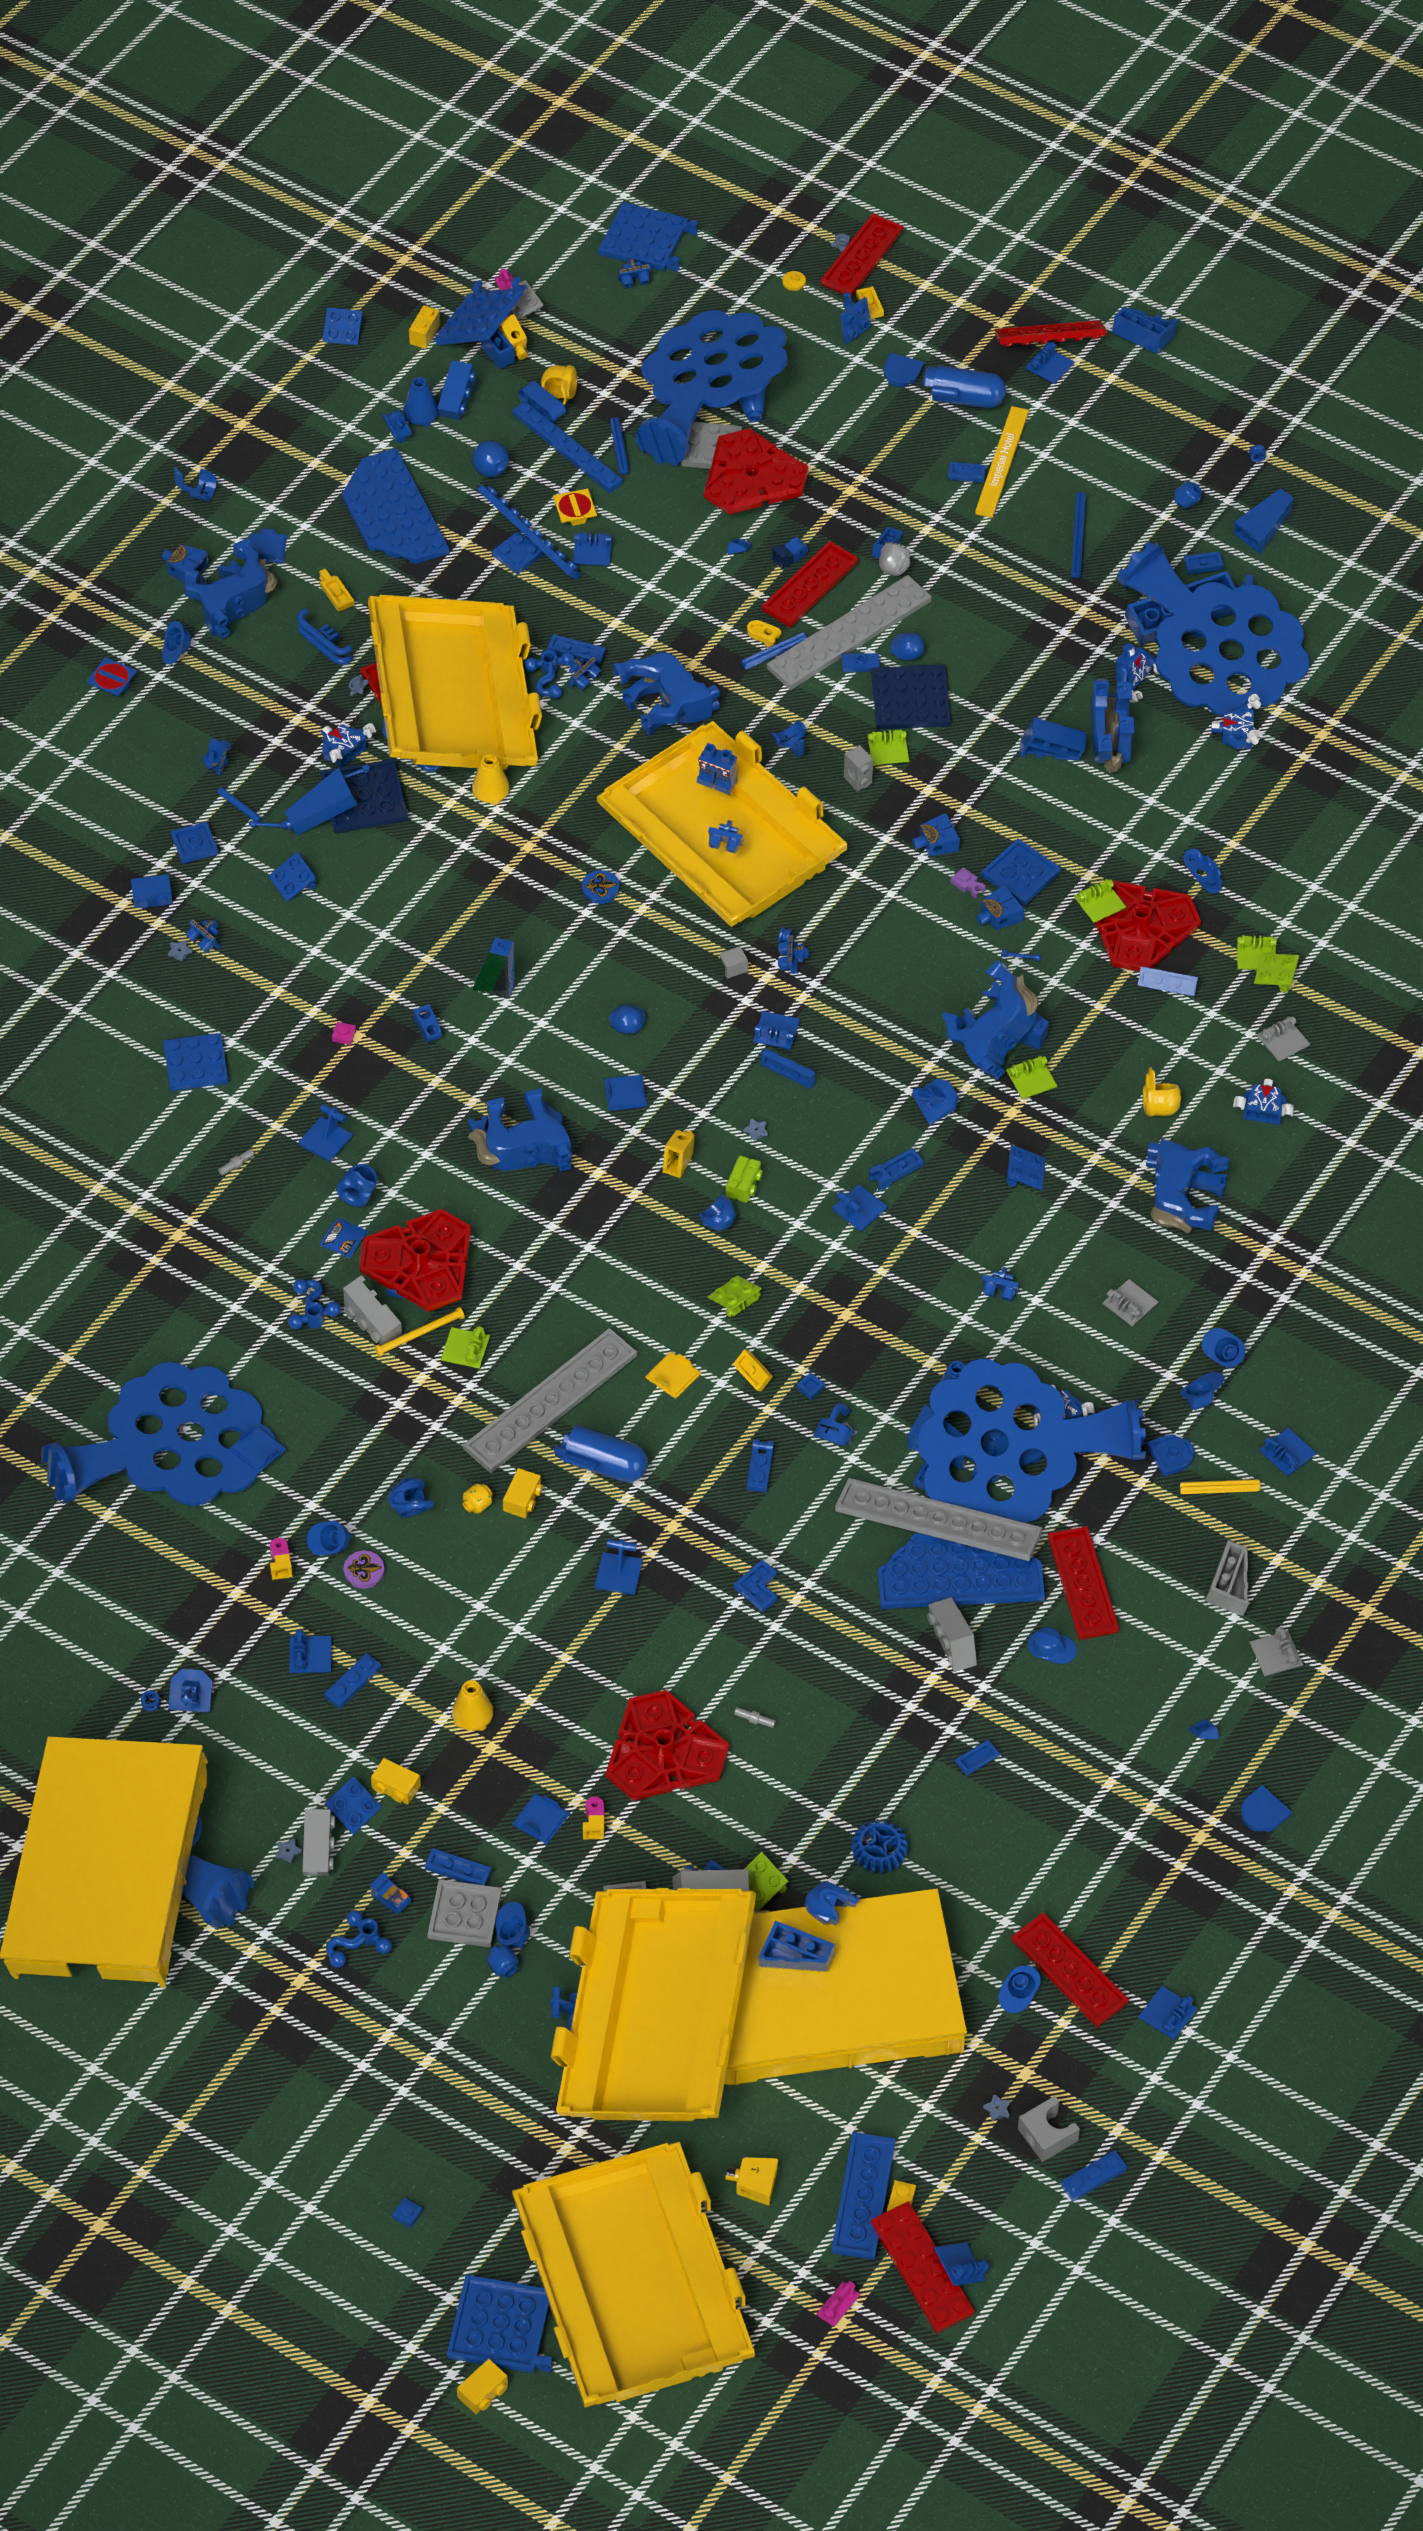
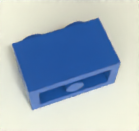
M498 328L489 340L481 341V348L499 369L515 362L514 347Z
M169 874L131 879L135 909L172 904Z

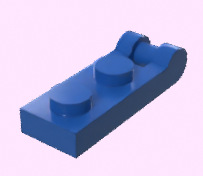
M760 1439L753 1440L747 1481L748 1491L767 1493L774 1441L760 1442ZM759 1450H767L766 1454L759 1453Z

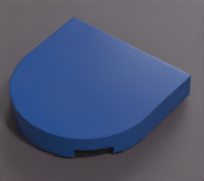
M890 353L884 366V376L888 383L895 387H905V385L914 384L924 368V362Z
M1171 1434L1147 1442V1447L1163 1477L1187 1469L1193 1461L1194 1448L1186 1438L1183 1439Z
M1263 1785L1248 1796L1241 1807L1243 1823L1255 1832H1271L1292 1816V1812Z

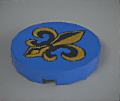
M604 870L593 871L586 875L582 881L584 897L590 899L595 904L609 903L619 894L620 883L618 878L611 872Z

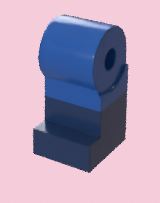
M795 537L781 547L779 545L773 547L772 560L783 570L804 557L808 552V546L800 538Z

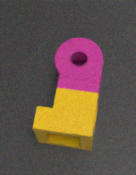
M275 1538L270 1542V1555L275 1561L270 1563L272 1580L292 1577L288 1544L283 1538Z
M591 1797L585 1804L586 1817L589 1819V1822H583V1839H604V1803L599 1797Z

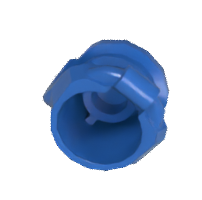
M405 1478L390 1490L389 1503L401 1518L417 1515L433 1507V1501L424 1498L422 1490L425 1484L422 1479Z
M823 1881L807 1893L805 1907L807 1912L822 1924L837 1925L839 1923V1914L834 1906L855 1907L859 1898L852 1895L846 1889L831 1882Z

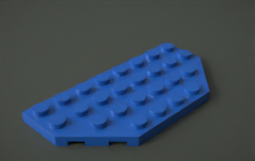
M397 448L362 458L342 493V499L367 548L372 551H383L385 555L397 559L399 557L408 559L413 564L449 554V547Z
M915 1533L904 1547L898 1549L891 1556V1559L878 1569L877 1573L881 1609L929 1607L928 1604L952 1597L956 1605L1045 1601L1042 1564L1037 1558L1031 1557L1030 1561L922 1533Z

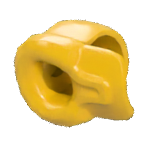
M554 365L549 367L541 378V386L555 398H564L562 404L565 405L566 401L572 399L576 394V368L571 365Z
M1149 1067L1146 1074V1084L1142 1090L1144 1112L1149 1117L1173 1115L1181 1104L1179 1086L1169 1083L1155 1084V1072L1152 1070V1067Z

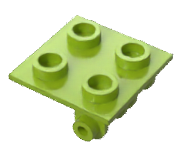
M900 729L891 733V730H889L888 733L883 731V734L882 732L873 731L872 734L867 735L873 765L909 762L906 731Z
M1105 879L1104 882L1096 883L1094 887L1090 886L1088 889L1081 890L1079 894L1074 895V898L1093 923L1126 908L1111 888L1114 886L1111 879Z
M1244 935L1238 937L1237 969L1258 970L1262 953L1276 954L1277 938L1271 936L1263 937L1262 939L1261 936L1256 938L1255 935H1253V938L1252 936Z
M1262 953L1254 984L1278 985L1280 991L1286 993L1290 990V986H1292L1299 955Z
M1040 1055L1032 1061L1029 1059L1027 1062L1023 1061L1021 1064L1012 1065L1011 1068L1006 1069L1022 1099L1057 1088V1084L1045 1065L1047 1064L1045 1056L1042 1057Z
M737 1275L725 1285L716 1289L708 1298L727 1308L725 1312L728 1317H734L741 1310H744L745 1306L748 1307L759 1299L761 1287Z
M480 1326L476 1327L473 1332L451 1327L441 1361L480 1369L490 1335H486L484 1328Z
M763 1852L745 1868L748 1869L749 1891L756 1893L754 1907L758 1911L778 1892L784 1893L787 1890L786 1884L789 1881Z

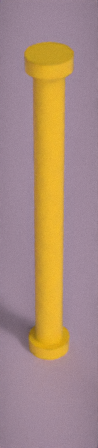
M458 1307L455 1309L456 1311L381 1346L379 1344L374 1346L377 1355L381 1357L383 1353L458 1318L460 1320L465 1318L462 1309Z

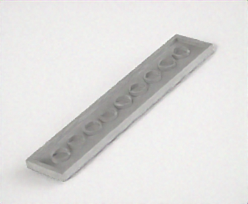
M907 575L768 662L767 669L789 690H792L841 659L842 654H849L930 603L932 596Z
M609 1328L463 1444V1449L490 1473L494 1472L636 1358L637 1351Z
M848 1478L835 1505L836 1512L1030 1561L1042 1534V1527Z

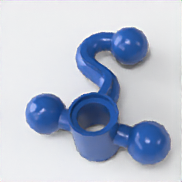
M545 650L541 654V660L534 658L525 660L524 668L526 671L534 672L538 667H542L543 672L547 674L536 683L537 693L542 696H550L553 699L561 697L562 688L559 685H551L549 689H544L543 686L552 682L555 672L558 670V664L570 666L569 662L573 658L575 659L573 653L564 652L560 657H557L555 651Z
M297 1279L294 1282L293 1289L298 1294L306 1293L308 1288L311 1287L315 1290L305 1300V1315L293 1314L289 1317L288 1325L292 1329L301 1328L303 1323H307L308 1327L316 1329L323 1325L324 1316L336 1317L340 1314L341 1306L337 1302H329L326 1308H322L321 1304L315 1302L323 1291L320 1282Z
M352 1910L348 1913L347 1922L353 1927H358L360 1933L354 1939L334 1937L326 1945V1953L330 1957L329 1962L335 1968L342 1967L346 1962L344 1953L334 1950V1947L337 1945L356 1949L363 1944H375L376 1950L381 1954H387L392 1948V1943L388 1938L380 1937L376 1921L373 1919L363 1920V1915L358 1910ZM368 1930H373V1933L366 1934L365 1932Z

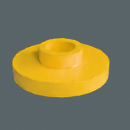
M790 271L783 276L782 283L786 289L797 291L805 286L806 278L801 272Z

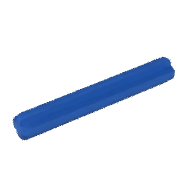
M618 417L611 418L610 424L619 473L627 475L629 473V466L620 419Z
M801 632L742 659L741 664L747 670L788 651L807 639V636L804 632Z

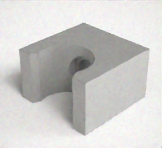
M1056 2096L1019 2117L1018 2130L1042 2162L1078 2142L1080 2129L1076 2123L1070 2124L1063 2129L1054 2128L1048 2123L1051 2118L1056 2117L1058 2114L1059 2100Z

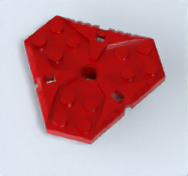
M751 428L721 435L717 440L712 466L710 467L704 490V498L727 514H733L761 507L764 501L772 504L800 497L803 495L809 466L785 450L778 449L777 445L766 440L765 437H762V435Z
M1112 880L1114 886L1111 888L1126 908L1094 923L1098 933L1101 934V941L1112 967L1140 972L1141 967L1154 968L1158 962L1162 961L1163 958L1172 952V948L1178 947L1180 943L1201 926L1200 917L1190 895L1153 888V892L1146 891V886Z
M439 1209L407 1221L406 1227L401 1228L399 1225L364 1237L359 1267L360 1272L386 1286L388 1289L396 1290L398 1295L403 1296L428 1312L461 1300L471 1225L443 1209Z
M667 1690L629 1698L619 1729L620 1739L615 1741L606 1770V1778L632 1801L656 1796L657 1794L661 1795L666 1792L669 1793L672 1792V1789L676 1788L682 1790L687 1787L699 1786L700 1784L720 1781L729 1751V1743L702 1720L697 1722L695 1714ZM676 1777V1780L670 1781V1778Z

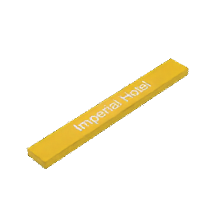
M1011 406L976 508V515L994 517L1029 414L1027 409Z

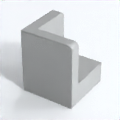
M740 946L720 953L727 979L748 972V959Z

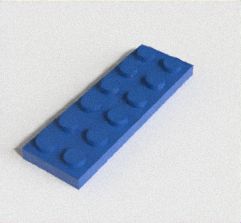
M857 2132L852 2133L831 2253L875 2260L879 2238L872 2228L870 2221L883 2214L896 2139Z

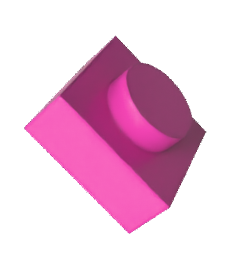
M337 1022L332 1035V1041L351 1045L356 1025Z

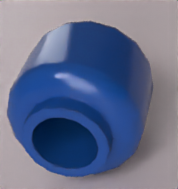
M1187 481L1175 489L1174 500L1176 504L1183 508H1190L1200 501L1201 488L1194 482Z
M497 1945L489 1951L490 1955L487 1958V1963L495 1975L507 1978L517 1971L519 1959L509 1946L500 1947V1945Z

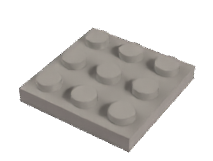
M694 422L689 436V451L682 460V466L710 469L718 437L741 431L742 426Z
M439 1879L428 1930V1939L491 1948L502 1888Z

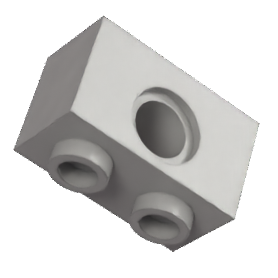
M859 745L845 753L844 778L856 791L867 788L872 784L873 759Z

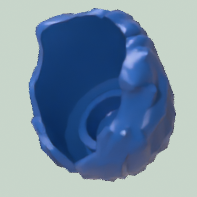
M914 632L899 633L892 641L890 653L900 660H915L924 654L925 643L922 637Z
M624 1003L612 1011L609 1020L611 1026L619 1033L635 1034L643 1028L646 1015L640 1007Z
M721 1194L717 1201L710 1205V1208L699 1213V1217L704 1226L717 1231H724L734 1223L736 1212L732 1201L727 1196Z

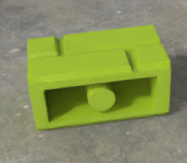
M743 1156L738 1157L726 1185V1196L728 1198L738 1199L747 1203L750 1196L754 1197L757 1189L755 1184L757 1181H761L763 1176L760 1161Z

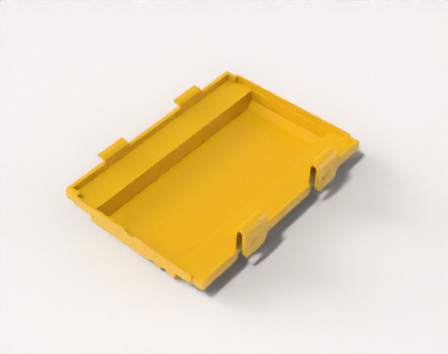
M369 596L370 625L390 757L412 759L413 764L478 768L485 755L493 754L499 760L503 770H507L508 765L536 766L538 756L533 730L538 729L542 712L539 695L537 693H530L528 695L522 660H526L531 646L527 623L521 622L516 624L514 606L504 605V603L421 597Z
M711 721L707 725L700 726L604 789V792L597 796V802L725 922L733 927L746 918H754L803 885L806 880L812 879L816 873L819 874L824 871L826 864L847 850V843L821 820L823 817V803L806 787H802L797 792L796 797L759 763L762 760L761 746L747 733L740 731L736 735V740H733L714 721ZM707 743L714 744L716 749L721 751L725 749L730 750L732 755L737 756V783L730 795L715 790L714 786L710 788L697 783L699 775L698 758ZM728 820L733 821L732 827L738 828L737 834L743 836V846H739L736 853L726 851L727 842L721 841L719 849L709 847V827L719 829L720 824L726 825Z
M669 1888L607 1889V1891L596 1892L589 1931L584 1927H574L569 1957L578 1966H582L571 2031L564 2027H556L551 2051V2058L558 2066L567 2065L563 2070L556 2108L560 2116L591 2117L594 2120L693 2121L694 2119L719 2117L756 1900V1893L754 1891H743L742 1889L678 1888V1890H671Z
M680 2142L669 2145L665 2143L523 2185L522 2188L512 2190V2196L524 2228L521 2234L530 2260L535 2261L557 2325V2327H554V2331L563 2357L568 2358L584 2408L612 2400L616 2402L689 2381L696 2376H705L709 2372L716 2373L722 2371L725 2366L755 2357L754 2348L740 2309H736V2298L739 2301L740 2307H745V2295L735 2268L725 2270L705 2212L701 2213L702 2201L706 2211H711L710 2197L701 2173L695 2172L691 2174Z

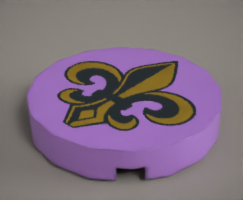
M365 1550L350 1555L345 1561L343 1568L347 1582L349 1581L352 1586L360 1589L372 1588L377 1585L376 1583L383 1579L385 1572L383 1560L379 1555Z

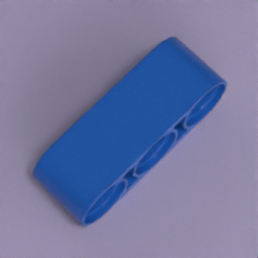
M535 381L530 382L518 391L519 398L523 402L527 401L551 422L566 414L565 406Z

